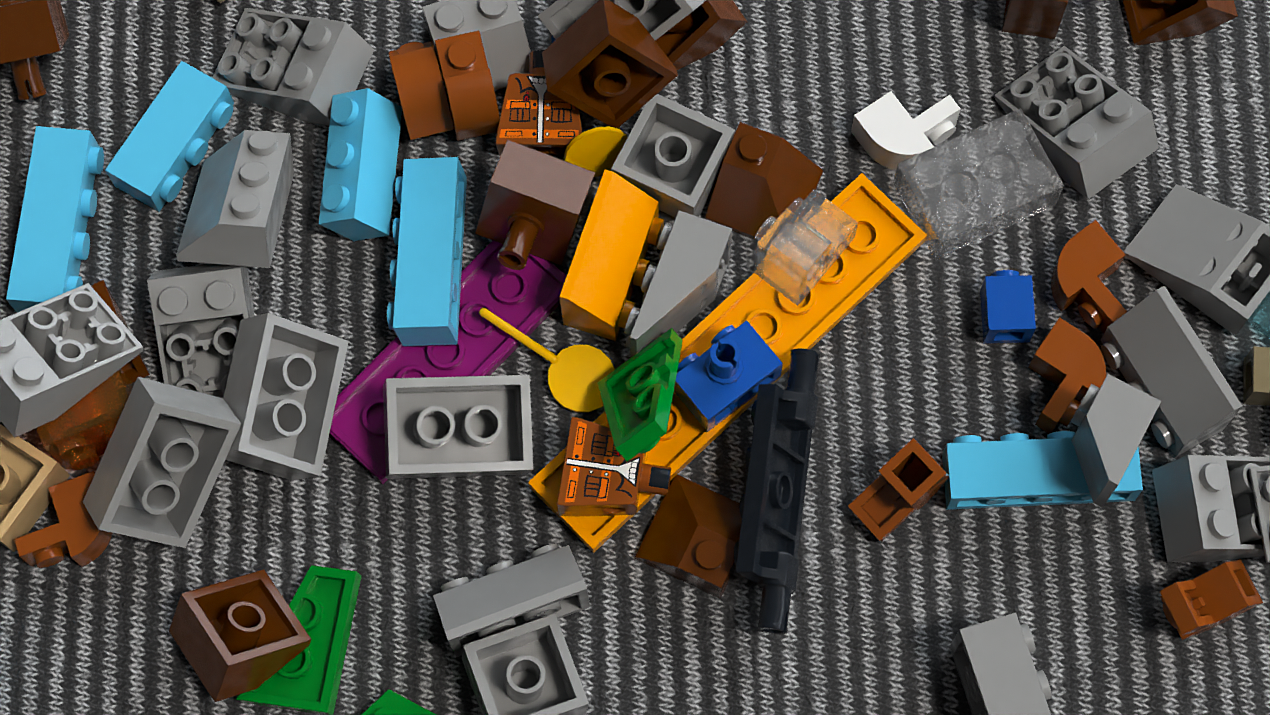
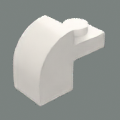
M890 91L854 115L851 133L868 155L880 165L898 171L916 170L930 164L934 151V146L931 142L934 145H938L956 131L955 126L961 108L951 95H948L912 119L896 96Z

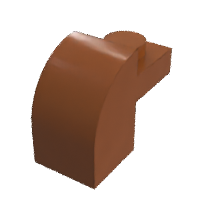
M480 31L435 40L457 141L497 132L500 116Z
M432 41L426 43L410 42L402 45L397 50L389 51V58L410 140L454 130Z
M1096 220L1074 235L1063 247L1052 272L1051 291L1054 301L1061 312L1076 301L1079 305L1078 311L1083 320L1094 329L1098 327L1104 334L1110 324L1127 312L1102 283L1104 279L1118 270L1126 254Z
M1060 317L1034 354L1028 367L1058 386L1035 425L1048 434L1054 431L1058 423L1067 427L1081 403L1078 400L1082 401L1091 384L1100 388L1106 378L1105 361L1097 344L1084 332Z
M913 438L878 470L881 475L855 498L848 507L882 542L915 510L921 509L944 485L949 475Z
M94 471L48 488L59 523L14 539L19 557L30 566L36 565L38 568L49 567L60 563L65 559L64 554L70 553L71 558L83 567L98 558L106 549L113 533L98 530L83 503L95 475Z
M1241 560L1225 562L1192 580L1176 582L1160 591L1164 614L1169 623L1177 629L1182 640L1220 625L1263 603Z

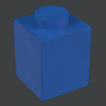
M1001 270L992 273L991 276H985L980 289L983 344L1030 342L1036 330L1032 275L1019 276L1018 271Z

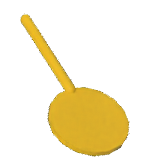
M610 126L596 127L584 131L572 139L566 147L564 160L595 172L594 177L603 175L605 169L611 171L628 136L622 130Z
M481 308L479 310L480 316L551 362L547 372L548 387L552 397L563 408L573 412L589 413L603 406L597 382L615 369L611 359L600 349L590 345H573L562 349L555 355L488 309Z

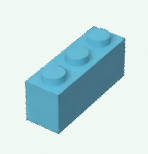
M181 61L105 169L114 186L160 212L166 202H172L179 194L183 185V177L192 165L196 166L204 158L208 150L209 139L217 128L222 129L225 127L232 116L234 101L227 86Z
M369 88L337 94L332 97L319 225L352 241L389 236L402 107Z

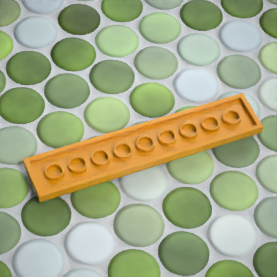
M861 173L682 339L679 363L692 353L700 356L710 349L712 339L727 326L733 325L737 328L745 321H748L783 363L781 376L779 377L781 378L789 370L792 349H811L915 252L926 241L927 234ZM674 392L667 432L660 437L659 442L654 448L646 452L644 463L671 467V481L757 400V395L707 432ZM605 411L593 423L609 427ZM565 447L528 482V485L594 553L634 515L560 516L557 503L567 449ZM640 492L637 512L656 494Z

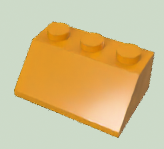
M606 169L603 172L559 298L563 325L616 341L620 327L625 329L630 312L636 306V303L630 301L635 285L642 286L645 273L650 265V261L644 259L649 244L657 246L665 220L659 218V202L618 174Z

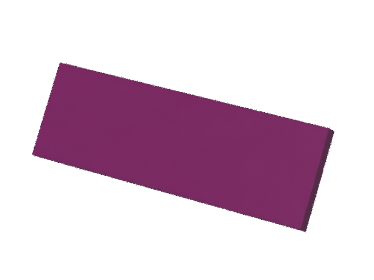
M493 240L462 271L458 344L403 346L397 336L337 396L329 435L377 480L384 484L388 480L386 479L383 403V384L387 378L490 376L522 343L480 316L479 310L481 308L488 309L529 336L560 305L559 296L567 276L552 262L529 254L524 269H509L503 266L497 259L503 244Z

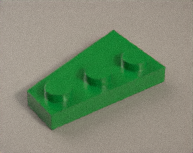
M673 328L669 329L597 382L615 449L627 462L638 453L642 454L650 451L659 442L660 437L667 432L683 342Z
M311 565L289 604V607L312 639L310 645L257 689L239 694L237 697L238 701L322 715L334 714L362 575L357 571Z

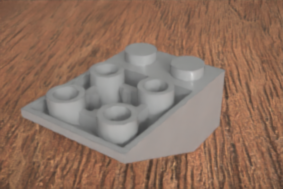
M245 8L212 78L227 86L230 94L304 122L329 126L333 95L356 91L374 49L343 21Z
M1065 46L994 95L997 103L1059 177L1087 199H1090L1159 149L1152 111Z
M1178 184L1174 186L1124 250L1126 258L1235 336L1270 292V226L1261 220Z
M680 210L674 224L666 222L657 249L661 250L658 265H649L642 282L641 291L644 292L641 309L637 307L632 308L625 326L624 333L628 334L625 347L630 348L631 357L669 329L673 328L677 333L715 300L730 261L732 228Z
M205 264L154 271L147 279L164 383L223 398L240 321L254 317L247 266Z
M89 283L0 320V421L14 438L57 419L143 351L142 344Z
M1186 455L1152 470L1167 562H1214L1265 556L1249 468L1270 466V457Z

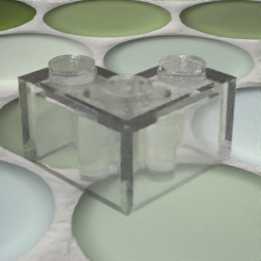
M813 189L805 200L798 197L777 219L770 216L759 228L755 235V239L758 242L753 252L756 255L754 273L798 306L853 241L858 222Z

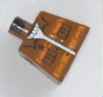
M544 50L530 52L529 74L514 73L509 75L496 136L499 156H501L507 140L550 156H564L565 149L572 139L582 133L579 108L547 91L542 56Z
M572 417L557 503L559 515H634L637 512L640 492L668 495L671 467L645 464L646 453H638L627 462L615 449L609 427Z

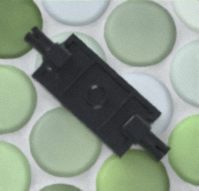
M792 349L787 389L783 390L777 384H759L757 400L754 401L751 409V420L754 427L752 443L747 449L745 456L748 475L746 491L740 499L739 508L742 523L740 539L737 540L734 546V561L737 573L758 584V587L762 588L757 629L769 634H787L791 594L796 591L799 565L797 557L812 429L815 427L818 403L815 388L820 354L811 349Z

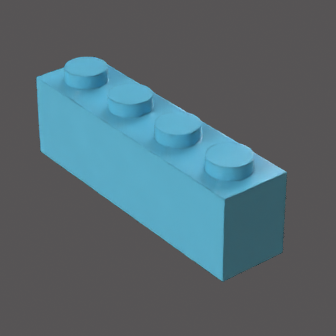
M36 126L6 300L17 313L83 285L79 271L81 260L88 258L90 250V236L86 233L88 217H94L97 208V193L93 190L95 174H101L104 165L103 148L98 145L89 130Z
M458 157L404 159L403 176L396 178V199L398 204H401L400 218H394L393 240L395 245H398L397 259L391 260L390 281L392 287H395V300L388 303L387 322L389 329L395 331L403 346L458 344L467 177Z
M1053 432L1047 435V439H1029V435L1024 433L1006 434L1000 437V441L982 442L981 437L976 435L954 438L953 443L946 444L942 454L943 469L949 475V478L944 483L946 510L1093 503L1072 443L1075 432ZM1137 448L1119 485L1107 502L1135 501L1143 491L1139 448Z

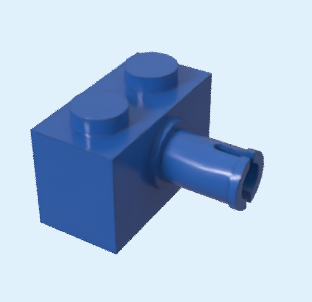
M745 321L737 328L733 325L727 326L712 339L710 349L700 356L692 353L678 365L674 392L707 432L756 396L759 384H771L781 376L783 363L748 321Z

